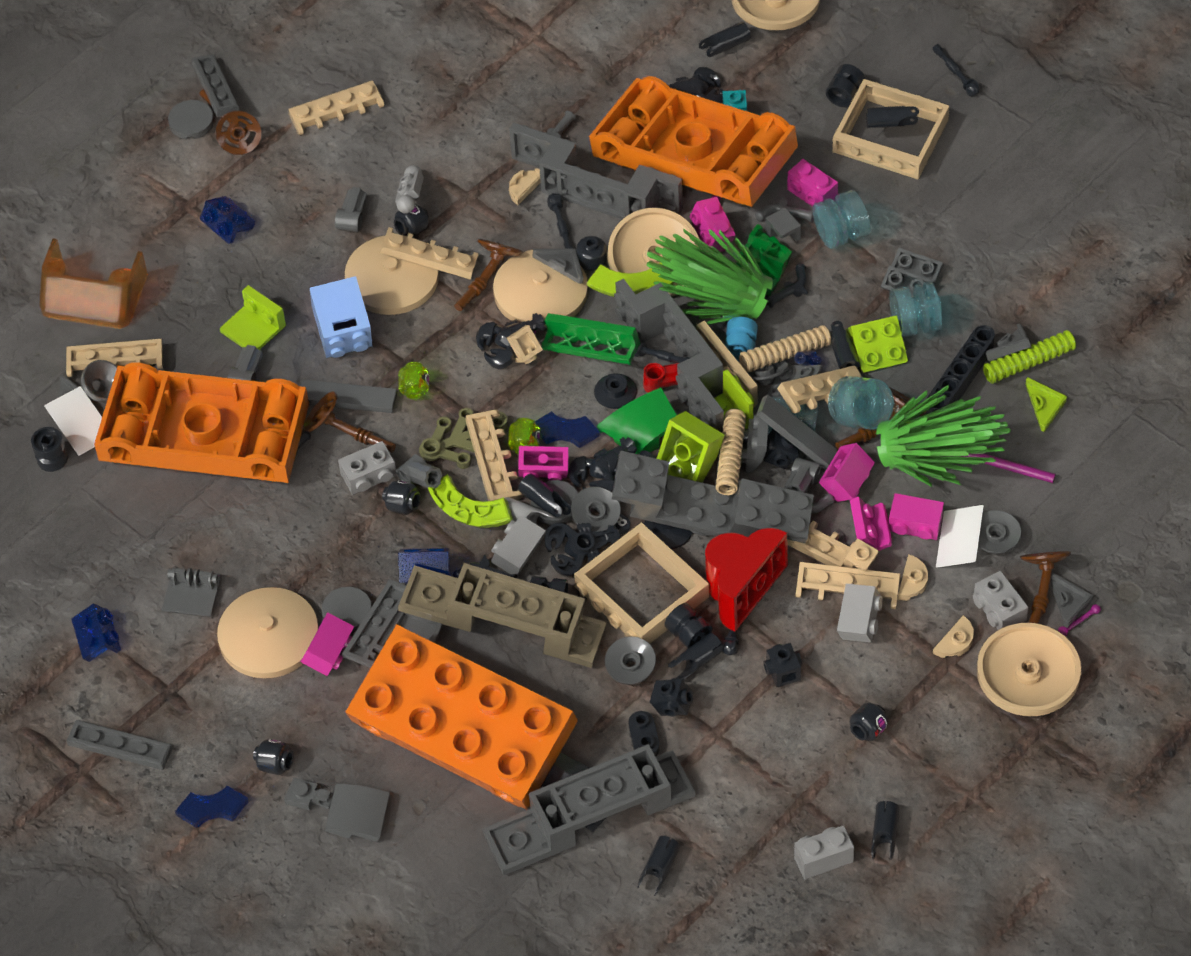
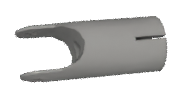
M510 497L505 498L508 501L513 521L515 522L520 515L535 524L540 514L555 518L544 510Z

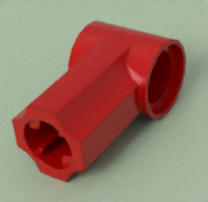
M650 363L645 366L643 374L644 390L649 393L658 388L663 390L665 387L678 385L676 376L677 364L679 363L665 366L658 363Z

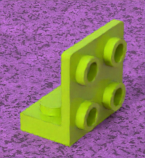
M248 285L242 290L244 306L220 327V332L242 348L252 345L260 350L286 326L283 308Z
M897 315L853 325L846 329L849 336L853 337L862 373L903 364L908 361Z
M727 369L723 371V394L714 399L724 411V415L726 411L731 409L743 411L746 415L745 428L748 429L749 419H754V399L749 392L743 390L736 375L733 376Z

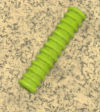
M1065 330L1063 334L1058 333L1056 336H1051L1050 339H1044L1043 342L1038 341L1037 344H1031V347L1017 351V353H1012L1010 356L1000 357L997 361H991L990 364L985 363L983 366L984 375L991 384H994L996 380L1001 381L1003 377L1008 378L1010 375H1015L1016 371L1020 373L1023 369L1027 370L1029 367H1035L1036 363L1042 364L1043 361L1047 362L1049 358L1054 359L1056 355L1061 356L1063 353H1068L1069 350H1075V338L1069 330Z

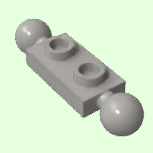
M416 165L407 167L404 176L400 179L395 202L398 210L402 213L413 211L415 207L414 200L420 195L424 176L422 170Z

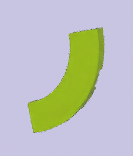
M600 265L588 280L587 286L602 294L614 297L616 282L622 279L627 282L635 294L655 286V281L671 285L675 282L658 277L660 274L652 272V268L638 273H621Z
M448 474L441 477V484L438 487H428L436 504L450 517L463 524L479 528H490L506 525L513 520L507 499L503 497L487 502L470 500L459 492L452 477Z

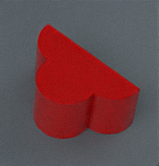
M765 528L755 531L749 537L737 533H724L714 537L707 544L705 562L709 594L718 601L719 618L723 625L730 630L736 631L788 566L787 532L775 528Z

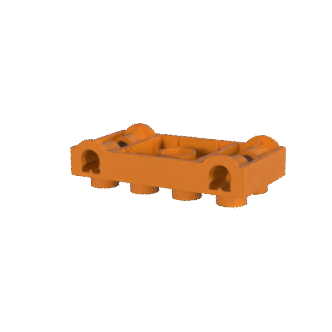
M653 76L643 77V79L636 78L589 135L594 157L635 170L639 164L652 167L658 171L682 178V185L750 207L755 204L798 147L795 126L790 125L784 118L775 113L766 112L757 115L672 89L661 79Z
M140 362L118 366L94 443L98 460L289 483L309 407L306 387L298 386L296 383L285 379L257 382L157 370L153 366Z
M397 624L345 711L352 722L382 739L389 740L475 783L506 802L526 810L530 807L529 793L540 789L578 722L572 710Z

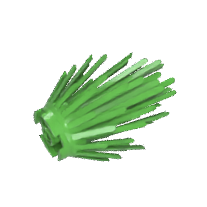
M684 228V233L690 237L694 244L677 234H673L676 242L662 235L659 236L662 241L655 239L657 244L666 248H655V251L662 254V256L650 251L647 252V256L661 262L662 265L649 261L646 264L647 267L652 268V272L660 274L658 277L678 283L675 286L655 281V285L661 283L664 286L660 287L659 290L706 301H690L687 303L689 306L716 308L681 309L683 313L692 314L691 316L700 315L699 319L716 318L707 321L708 325L729 321L734 317H747L753 320V318L757 319L762 313L768 301L764 299L767 288L772 290L773 279L762 273L749 249L746 248L745 244L742 245L738 238H735V243L743 255L721 230H719V234L728 246L712 230H709V234L742 267L728 259L715 247L707 245Z
M947 385L919 405L917 404L927 396L928 391L923 392L917 399L913 397L891 420L881 421L876 435L881 434V446H877V451L884 467H890V470L899 469L931 487L932 483L929 482L928 478L917 472L941 481L946 480L961 485L960 481L955 480L956 476L954 474L946 472V468L972 472V469L969 467L952 464L995 462L994 458L960 456L1005 451L1002 447L987 448L986 446L1005 442L1006 440L999 438V435L1008 434L1011 430L1006 428L1008 426L1007 422L995 421V419L1003 418L1005 414L988 416L991 414L990 411L995 410L996 406L977 410L970 408L976 404V401L980 400L981 396L965 402L963 399H960L927 415L913 419L945 400L946 395L938 399L937 397L948 390L949 385Z

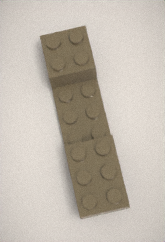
M466 563L463 564L458 578L414 565L398 606V611L468 632H471L477 617L545 637L543 654L589 668L593 666L607 622L583 615L585 598Z

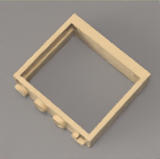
M864 79L833 136V153L919 179L948 122L949 105ZM867 101L886 107L915 106L919 109L917 117L936 122L919 156L849 135Z
M642 522L574 574V587L579 591L580 596L586 597L598 613L602 612L608 617L610 624L614 628H619L625 633L626 637H639L649 644L668 630L665 627V621L674 608L682 603H688L695 609L709 598V583ZM637 545L688 590L687 593L643 627L592 581Z

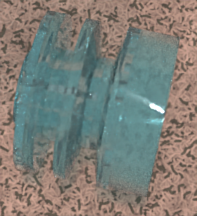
M850 189L837 194L835 201L832 198H827L824 202L814 203L813 217L821 239L829 249H835L839 245L847 244L848 237L855 241L869 235L870 221L863 201L854 190Z
M924 282L923 288L921 284H915L913 296L907 286L890 290L891 316L897 315L902 338L915 336L918 324L924 333H929L930 327L934 332L941 330L942 307L933 282Z
M846 376L839 379L833 385L828 398L831 416L838 424L845 427L875 430L881 421L890 419L893 411L894 399L892 392L887 384L879 379Z

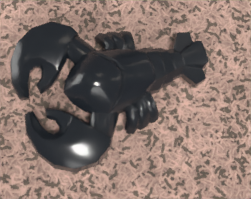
M699 67L694 71L692 78L688 79V77L682 76L676 78V82L668 85L672 89L723 104L722 88L719 89V95H715L716 89L711 90L705 95L708 86L714 87L716 84L717 87H721L719 75L710 68Z
M537 313L533 314L531 321L518 323V320L514 319L507 322L505 327H501L495 322H487L480 326L477 331L476 343L481 351L485 350V341H487L486 345L488 347L495 340L498 346L505 348L506 350L491 349L490 351L496 355L495 357L484 352L485 360L491 367L498 370L505 369L515 359V352L507 337L525 325H529L533 333L537 329L543 331L546 329V323L541 314L538 315Z
M623 437L620 439V446L609 451L603 448L594 454L593 457L595 459H589L585 456L575 458L569 466V479L575 486L580 488L582 485L578 477L582 476V480L585 482L588 477L587 468H590L592 477L604 480L593 481L588 485L590 487L605 488L613 492L620 451L636 453V444L629 437L627 439Z
M565 523L552 524L545 533V547L548 552H551L552 541H556L554 547L557 550L566 537L568 541L566 542L564 552L569 556L558 554V559L562 560V564L553 555L550 557L551 565L561 576L573 577L583 567L586 556H588V561L590 562L600 554L598 549L609 542L614 544L619 540L618 529H614L613 525H608V529L605 532H592L590 523H578L577 528L580 533H577Z

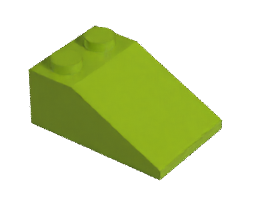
M684 411L669 420L657 459L669 462L667 475L703 483L719 454L725 435L687 411Z

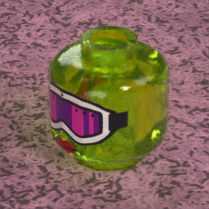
M419 362L405 364L398 373L399 391L408 399L413 400L425 395L429 391V370Z
M517 419L509 427L508 446L517 455H519V446H539L540 427L532 419Z

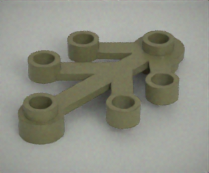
M470 408L461 409L459 411V419L451 436L442 440L444 433H448L452 425L450 418L440 417L437 420V427L432 438H427L421 443L419 447L420 456L427 461H435L442 458L456 462L460 469L468 468L471 465V458L468 453H456L447 449L457 447L474 452L472 442L469 441L471 440L469 431L464 432L467 424L466 418L463 417L464 415L473 414V411ZM499 411L500 416L492 419L495 430H506L508 426L507 416ZM462 459L467 460L466 462H460Z

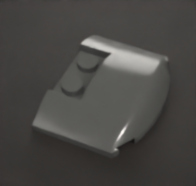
M389 579L343 651L342 657L371 668L396 624L434 643L439 636L442 624L398 611L406 585Z

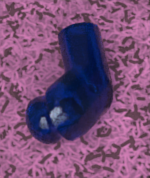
M815 351L797 352L794 356L795 362L799 365H820L822 362V358Z

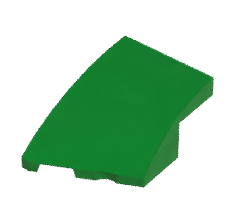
M757 224L749 234L748 242L745 246L749 249L762 273L773 279L772 290L767 288L766 295H772L786 269L792 251L780 244L779 240L774 236H767L763 232V227Z
M658 388L636 398L613 412L597 425V430L601 434L604 432L612 437L618 445H621V438L627 439L629 437L634 441L637 448L636 453L633 454L639 455L644 450L652 452L660 449L659 437L665 435L669 420L677 415L662 388Z

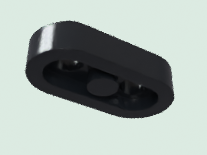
M646 711L634 712L628 720L633 749L643 747L645 745L642 743L649 742V746L656 757L659 753V739L654 719ZM640 720L645 721L643 724L637 723Z

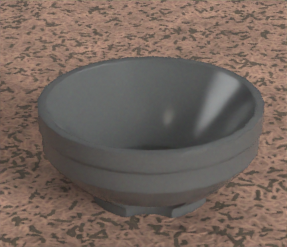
M95 360L89 363L81 376V385L85 393L95 401L107 402L117 366L106 360ZM93 381L101 382L104 385V391H96L92 385Z

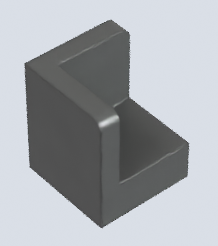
M786 208L766 217V233L769 237L778 235L780 238L791 235L795 241L801 239V225Z

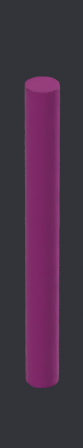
M988 454L960 456L994 458L995 462H986L984 464L1050 483L1054 482L1056 476L1054 473Z

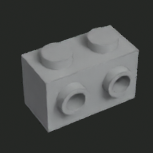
M383 441L338 459L340 474L352 495L364 492L374 485L387 482L397 476L395 462Z
M522 515L519 516L516 522L511 520L504 531L507 535L503 541L498 539L491 550L494 553L491 562L506 572L517 574L518 576L541 543L546 530Z
M1001 571L975 583L973 601L979 609L982 608L986 613L987 620L992 627L1000 630L1006 626L1027 621L1028 606Z
M845 585L837 632L842 640L872 643L873 634L876 635L878 631L877 612L882 609L883 598L875 586Z
M844 825L837 828L830 827L812 837H802L798 842L794 843V859L804 880L853 862L854 846Z

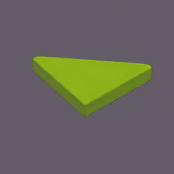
M1027 377L1025 385L1040 429L1045 432L1066 403L1067 396Z

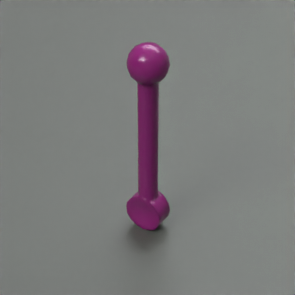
M1094 604L1091 610L1076 619L1068 628L1064 626L1059 627L1058 632L1066 637L1069 630L1091 615L1100 613L1101 607L1098 604Z

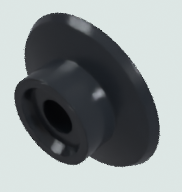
M618 373L602 377L594 388V396L598 403L610 409L621 408L635 400L637 395V387L634 381L628 376Z

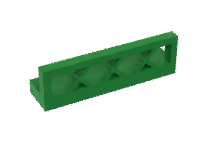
M548 313L545 318L548 332L541 346L543 350L630 365L639 347L640 340L635 327ZM554 336L564 338V341L557 344L551 343ZM579 340L586 342L585 345L579 348L572 346L573 343ZM600 344L608 346V348L602 351L594 350V347ZM622 348L629 349L626 356L616 354L615 351Z

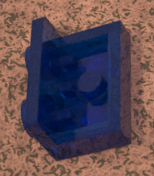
M227 196L206 200L200 216V220L228 244L233 243L237 232L253 229L256 222L246 211L239 208Z
M93 603L71 618L84 660L90 662L108 649L115 653L121 650L119 635L115 631L113 624V615L107 608Z

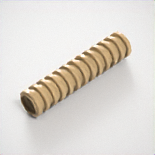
M821 325L819 328L815 327L812 330L788 336L786 339L782 338L780 341L776 340L773 343L761 345L760 348L755 347L753 350L743 351L740 353L739 361L744 370L749 373L752 370L764 368L765 365L770 366L772 363L776 364L778 361L782 362L785 359L788 360L791 357L809 353L811 350L815 351L817 348L829 346L831 344V334L827 327Z
M738 409L728 410L724 415L722 433L725 436L720 448L716 490L722 495H733L738 490L746 421L745 413Z

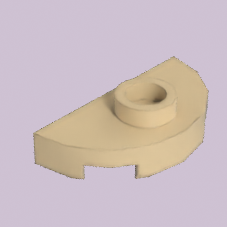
M535 168V171L529 170L526 172L521 170L512 177L509 183V194L516 205H519L541 183L540 169Z
M909 554L897 600H910V597L917 596L919 593L922 594L928 583V571L925 564L917 557Z
M964 615L933 649V654L945 658V656H961L969 650L973 643L974 629L971 622Z

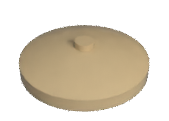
M732 0V4L736 13L744 21L755 27L766 30H785L799 26L809 20L817 11L820 0Z
M646 208L635 211L623 218L611 234L607 251L610 270L621 273H638L651 269L647 267V262L653 261L657 264L660 262L648 257L647 252L650 251L662 256V254L655 251V248H666L656 243L655 239L662 241L659 236L662 235L676 242L673 234H677L694 244L690 237L684 233L683 228L699 238L698 234L685 218L670 210ZM669 293L671 297L677 295V294Z
M385 236L371 239L358 247L346 264L345 279L356 276L366 310L384 315L406 313L424 304L436 290L439 281V270L381 254V247Z
M529 250L521 255L511 257L498 270L493 284L494 299L498 309L509 320L517 319L518 323L531 321L535 313L541 314L544 320L548 313L574 317L580 312L586 302L588 295L587 277L582 267L581 270L584 278L583 283L579 284L533 258V250Z
M269 587L247 592L234 600L221 616L217 636L223 657L235 670L255 678H274L291 673L303 665L301 660L319 627L313 608L302 596L287 589Z
M1018 623L1006 626L996 631L986 640L978 656L977 677L983 692L995 705L1013 714L1040 716L1052 713L1067 704L1079 686L1081 662L1075 647L1060 632L1045 625Z

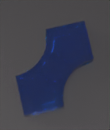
M551 411L532 423V428L535 431H541L540 437L546 444L554 441H568L581 448L600 436L599 430L586 415L577 419H564Z
M227 785L220 792L207 796L196 795L190 792L175 810V814L177 817L198 828L204 822L215 818L234 821L249 801L248 797Z

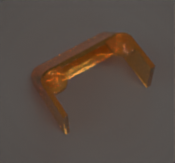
M53 238L41 270L39 305L42 314L48 318L112 328L128 326L148 276L143 252H137L132 269H116L110 274L108 281L64 275L66 266L62 259L58 240Z

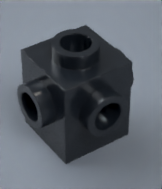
M773 429L767 435L764 461L786 469L799 456L800 451Z
M791 642L784 645L777 644L766 650V660L763 661L764 669L767 675L772 676L776 688L801 681V656L798 651L793 650Z
M683 679L656 680L649 702L661 716L688 715L694 693Z

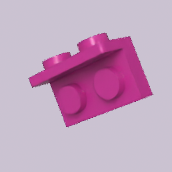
M859 496L851 499L850 504L857 539L878 551L892 546L885 505L879 503L870 506Z

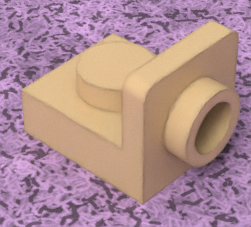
M525 325L507 337L516 354L514 359L516 363L524 362L528 364L537 358L536 354L543 350L529 325Z
M857 539L844 558V567L859 568L865 572L878 555V550Z

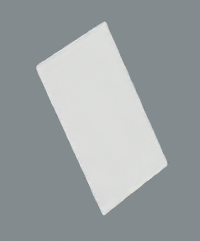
M81 386L44 405L78 455L95 447L94 443L102 416Z
M983 505L944 511L936 568L976 562Z

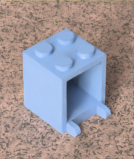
M356 276L310 288L312 310L326 358H338L348 352H362L368 349V347H372L371 326ZM356 319L357 326L334 331L333 324Z

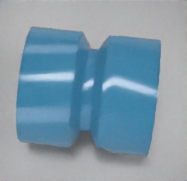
M734 317L727 323L724 345L738 362H740L741 352H747L749 349L753 350L756 347L758 325L747 317Z

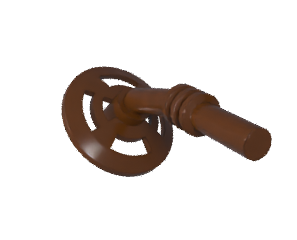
M202 89L200 96L211 105L205 90ZM236 110L220 116L221 118L216 126V139L225 151L231 154L242 155L251 152L257 147L261 139V126L252 114ZM238 116L248 118L252 122V124H250L247 120L243 118H238ZM227 120L229 123L227 131H221L224 122ZM250 131L256 132L254 140L247 145L245 140L249 137ZM225 139H228L233 144L239 145V147H233L229 145L225 141Z
M477 239V242L482 247L491 252L490 257L492 259L481 276L475 278L468 286L467 292L455 303V309L462 311L475 296H479L487 287L486 283L500 264V261L504 260V256L521 255L523 251L496 242Z
M886 386L884 390L889 399L894 403L893 411L875 424H868L858 429L857 433L836 442L837 450H839L840 446L861 441L867 442L875 438L879 423L891 420L910 398ZM923 412L918 416H924L926 415V412Z
M334 391L329 392L320 399L304 423V430L307 432L317 429L324 423L354 437L355 441L365 445H374L383 441L388 452L393 453L396 448V444L373 435L372 431L362 427L356 428L336 418L333 410L338 395Z
M1071 551L1045 552L1020 556L1023 561L1038 564L1039 570H1042L1038 595L1035 596L1031 606L1032 614L1029 623L1039 624L1041 616L1046 612L1049 603L1048 592L1054 563L1069 557Z

